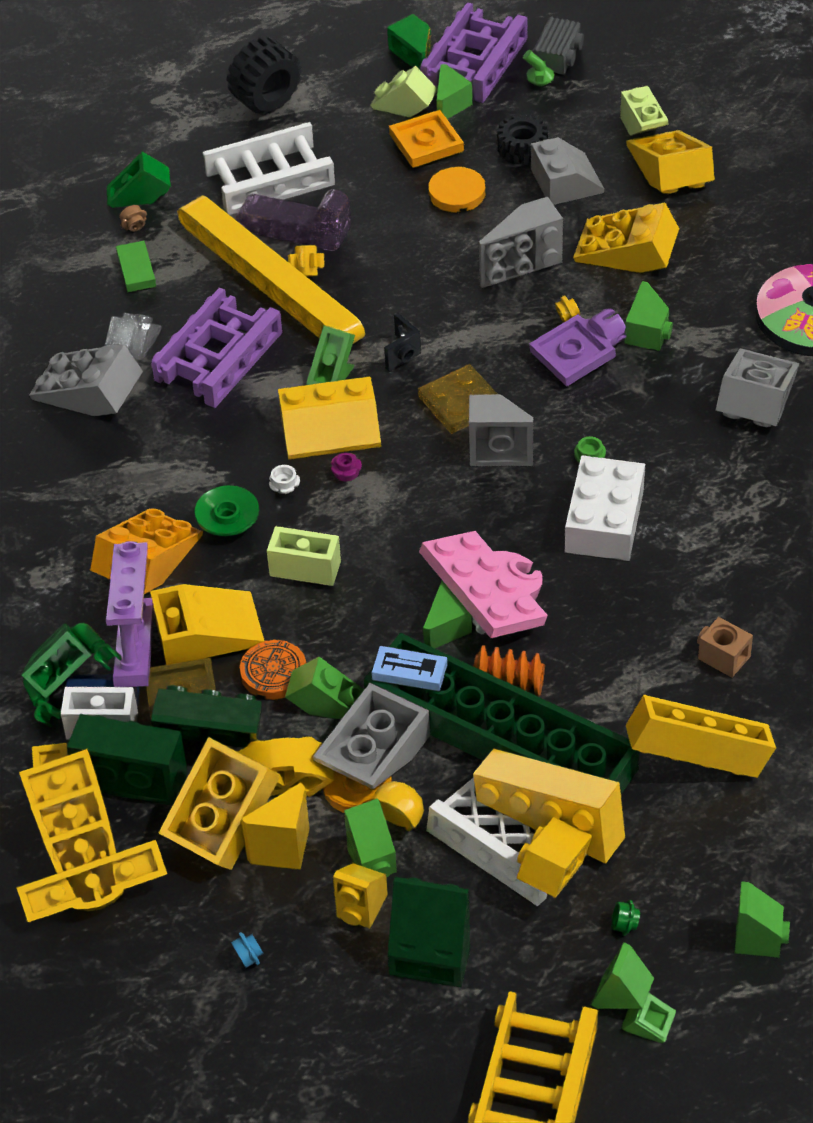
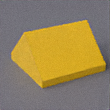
M299 783L241 818L246 856L250 864L301 870L309 833V819L305 786Z

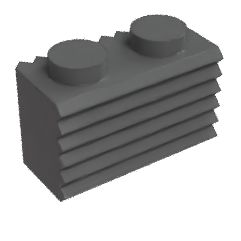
M551 16L533 49V53L541 60L546 61V66L551 68L554 73L565 75L568 66L572 67L574 65L576 50H581L584 34L580 33L581 24L578 21L575 23L573 20L570 22L568 19L564 20L562 18L559 20Z

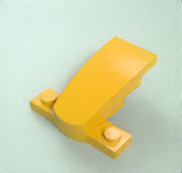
M88 749L19 772L43 842L57 874L17 887L28 922L72 907L83 911L103 909L116 902L124 893V889L167 875L156 839L118 853L116 852L110 822Z

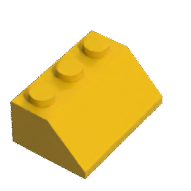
M371 377L278 389L280 415L288 460L381 447Z

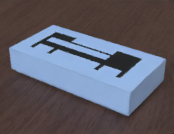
M380 646L372 670V680L440 691L447 668V657Z

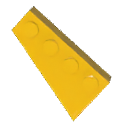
M493 749L473 773L478 802L535 830L539 826L545 828L550 820L556 817L581 831L591 834L592 838L586 855L605 864L625 839L619 782Z

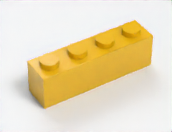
M647 695L642 696L625 725L633 750L668 757L675 761L681 760L694 763L706 768L729 771L736 775L758 778L776 749L768 724Z

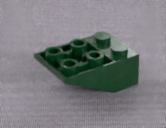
M395 877L388 944L389 975L462 987L470 954L469 889L460 888L454 884L441 885L424 882L418 878L406 879Z

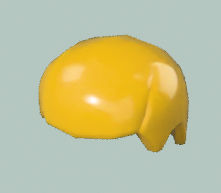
M394 781L381 785L371 799L372 801L378 798L387 821L397 826L406 827L407 831L416 828L423 816L422 798L414 788L402 782Z

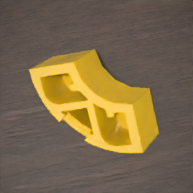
M313 737L257 740L250 742L247 747L238 751L281 774L270 796L282 794L297 784L302 783L305 786L306 796L311 797L334 781L333 770L313 760L314 754L323 744Z

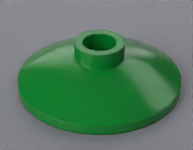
M231 485L220 486L207 491L199 498L195 506V518L199 526L206 532L218 536H232L246 531L256 522L259 515V504L256 497L242 487Z

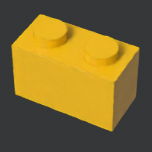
M553 817L545 828L539 826L532 838L531 844L526 842L520 850L517 863L521 864L517 879L556 898L583 864L592 835Z

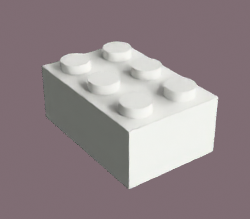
M581 455L565 526V553L624 561L630 560L644 491V463Z

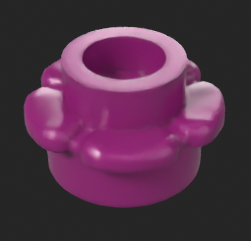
M341 453L331 461V471L341 481L354 480L359 475V470L362 467L361 460L356 459V455L352 453Z

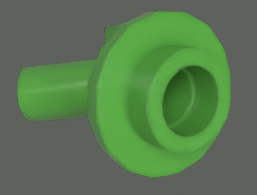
M531 50L526 51L523 59L533 66L527 72L528 81L536 86H544L553 81L554 71L546 66V61L541 60Z

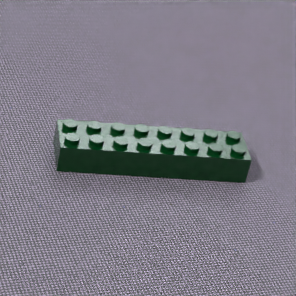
M403 633L396 637L389 646L390 648L447 657V668L440 691L372 680L373 668L364 678V690L369 683H372L428 710L431 736L483 761L493 749L619 782L621 794L639 770L640 752L631 748L628 738Z

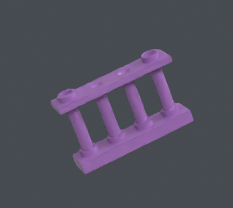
M127 541L122 544H114L106 615L107 626L118 625L116 651L122 656L121 660L117 657L114 660V687L149 686L154 612L151 598H144L148 554L147 542Z

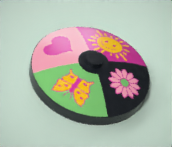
M813 264L792 266L768 278L758 292L755 309L757 323L768 339L785 350L805 356H813Z

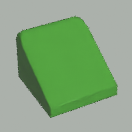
M648 993L643 1009H628L621 1029L646 1039L664 1043L676 1010Z

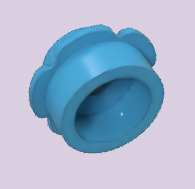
M242 932L239 933L240 937L231 943L244 966L247 968L255 962L259 965L260 961L257 957L263 954L254 936L250 935L246 938Z

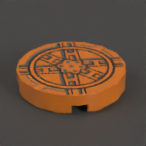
M269 640L260 642L249 648L242 657L239 667L242 684L249 693L255 696L259 694L269 700L285 698L292 671L306 664L305 655L297 646L287 641Z

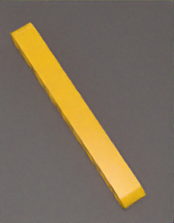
M202 195L177 210L178 218L187 231L319 339L324 325L354 334L353 344L365 337L364 327L355 315L209 198Z

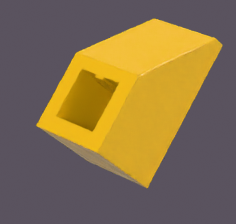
M352 863L337 870L333 876L337 917L347 924L353 926L361 925L370 929L388 895L386 874Z

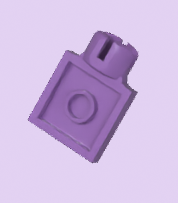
M610 308L602 310L591 319H584L577 314L529 343L530 352L564 385L569 386L616 357L613 346L626 338L624 332L626 326L619 314L610 319L607 318L615 313Z

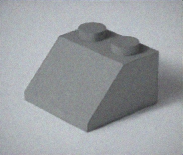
M559 137L531 143V171L544 196L548 197L553 205L604 193V187L584 152Z
M469 395L470 466H533V417L503 395Z

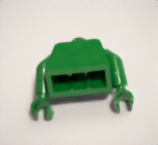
M66 623L63 624L33 653L21 675L24 687L33 705L37 707L34 713L35 719L49 727H52L50 722L51 716L61 719V710L47 703L49 701L48 696L83 664L92 653H94L95 660L108 671L112 670L108 666V662L112 657L115 656L119 660L122 659L121 654L109 644H105V641L90 625L78 623L70 628Z

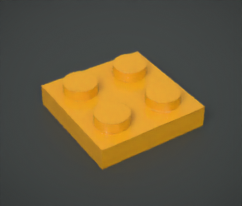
M441 110L389 126V135L412 168L464 151V142Z

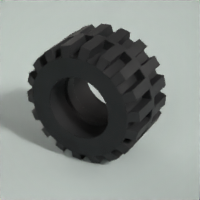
M259 37L257 41H250L247 46L240 49L241 51L238 55H235L233 63L229 66L228 70L230 73L227 75L226 81L229 82L227 84L228 90L231 91L230 93L254 113L265 115L267 112L271 114L277 108H282L284 103L292 98L291 96L296 92L297 84L301 80L300 73L302 72V67L300 66L301 62L279 42L270 37Z

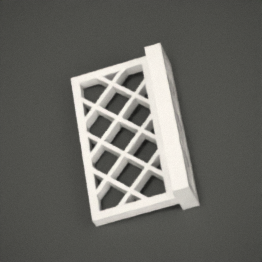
M474 778L445 802L438 799L429 806L427 832L536 906L546 899L547 893L517 879L521 864L517 863L519 853L507 845L524 844L526 842L531 844L535 833H530L529 826L511 817L502 815L498 811H496L497 815H478L477 807L486 805L478 802L475 797ZM471 807L472 815H461L454 808ZM479 825H498L499 834H490L479 827ZM504 825H523L524 833L505 834Z

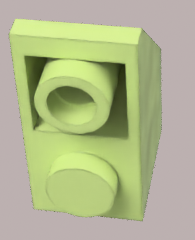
M414 66L406 72L401 70L390 83L385 81L380 84L374 92L376 97L370 106L374 110L411 118L429 106L438 89Z
M648 86L621 92L620 118L630 135L655 130L668 125L666 115Z

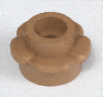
M131 205L125 208L119 216L121 227L125 228V230L130 229L133 232L140 230L145 225L146 211L141 210L138 205Z

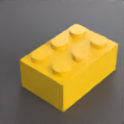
M208 737L159 834L218 866L232 870L245 845L241 818L267 803L281 774Z

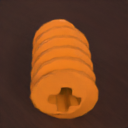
M481 646L478 654H476L473 667L516 687L520 684V688L527 692L533 686L535 695L540 697L544 682L545 664L541 663L539 653H535L532 661L529 662L526 651H522L518 660H515L512 649H509L505 657L501 658L499 647H495L492 655L487 656L486 646Z

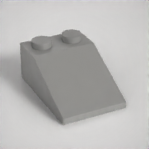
M740 348L723 375L716 411L723 412L724 416L732 419L743 417L753 420L756 425L763 427L777 426L797 374L799 363Z
M369 683L314 754L313 760L374 789L410 762L429 738V711Z

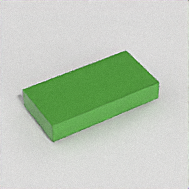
M145 241L116 246L127 292L156 287V280Z

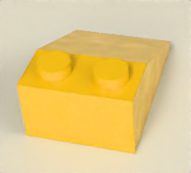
M680 130L626 140L629 151L652 187L661 191V193H675L678 191V188L685 186L699 188L705 186V182L715 180L712 146Z

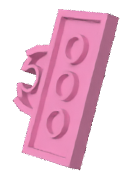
M476 531L422 542L419 553L490 638L545 624L548 615L535 601L542 586L541 571L535 570L532 574H527L531 570L532 561L517 553L492 551Z

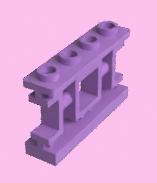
M467 2L463 9L457 12L455 20L450 27H446L440 41L434 44L428 58L423 59L420 71L431 82L433 81L435 86H438L440 65L446 64L472 82L473 100L484 103L526 42L527 17L517 14L512 21V17L507 16L504 22L500 24L483 19V9L478 8L474 12L473 4ZM467 46L482 50L483 52L478 56L463 52V50Z
M218 288L212 296L205 300L202 307L189 317L187 323L177 333L172 335L164 348L154 355L151 363L154 381L161 383L164 380V383L170 384L177 375L193 381L194 395L197 397L204 395L205 404L216 408L282 334L280 311L271 307L266 311V309L260 307L253 316L237 310L236 297L230 295L227 298L225 290ZM220 319V321L225 322L227 324L223 325L218 323L217 321ZM238 329H242V330L246 331L247 333L244 335V333L239 332V331H237V330H238ZM211 338L227 344L219 354L204 348ZM186 356V358L191 359L193 361L189 363L182 359ZM207 366L214 370L210 373V371L204 369L203 367Z

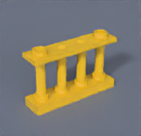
M509 992L506 1004H499L497 1009L495 1027H498L499 1030L479 1104H472L468 1123H546L490 1111L495 1092L553 1104L552 1108L557 1109L556 1119H548L547 1123H575L597 1032L598 1010L583 1007L580 1021L573 1020L572 1023L516 1012V993ZM512 1027L569 1038V1042L574 1043L572 1053L565 1052L564 1056L510 1045L508 1042ZM506 1059L561 1071V1075L566 1076L564 1086L557 1085L556 1089L501 1078L499 1076L503 1061Z

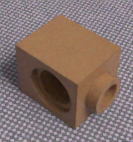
M718 617L710 627L705 626L698 636V659L733 678L751 657L753 635Z

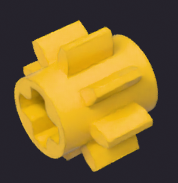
M315 245L295 246V254L288 255V262L306 277L318 276V268L324 267V253H317V246Z

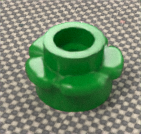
M628 900L626 903L617 901L613 910L612 930L622 932L623 936L629 934L630 930H636L639 924L640 910L634 908L632 900Z

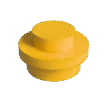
M564 295L560 297L559 302L555 303V308L563 323L577 314L580 315L579 308L573 298L568 300Z

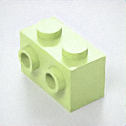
M275 526L267 548L269 575L333 586L341 563L339 536Z

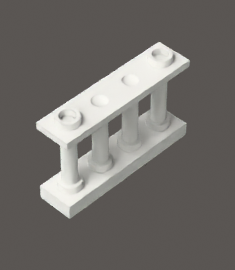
M310 122L203 152L206 176L219 174L225 186L221 187L225 212L229 215L335 185L334 163L330 156L317 160L311 150L314 146ZM300 151L306 163L290 167L284 155ZM273 159L279 171L263 175L257 163ZM246 166L252 178L236 182L231 170Z

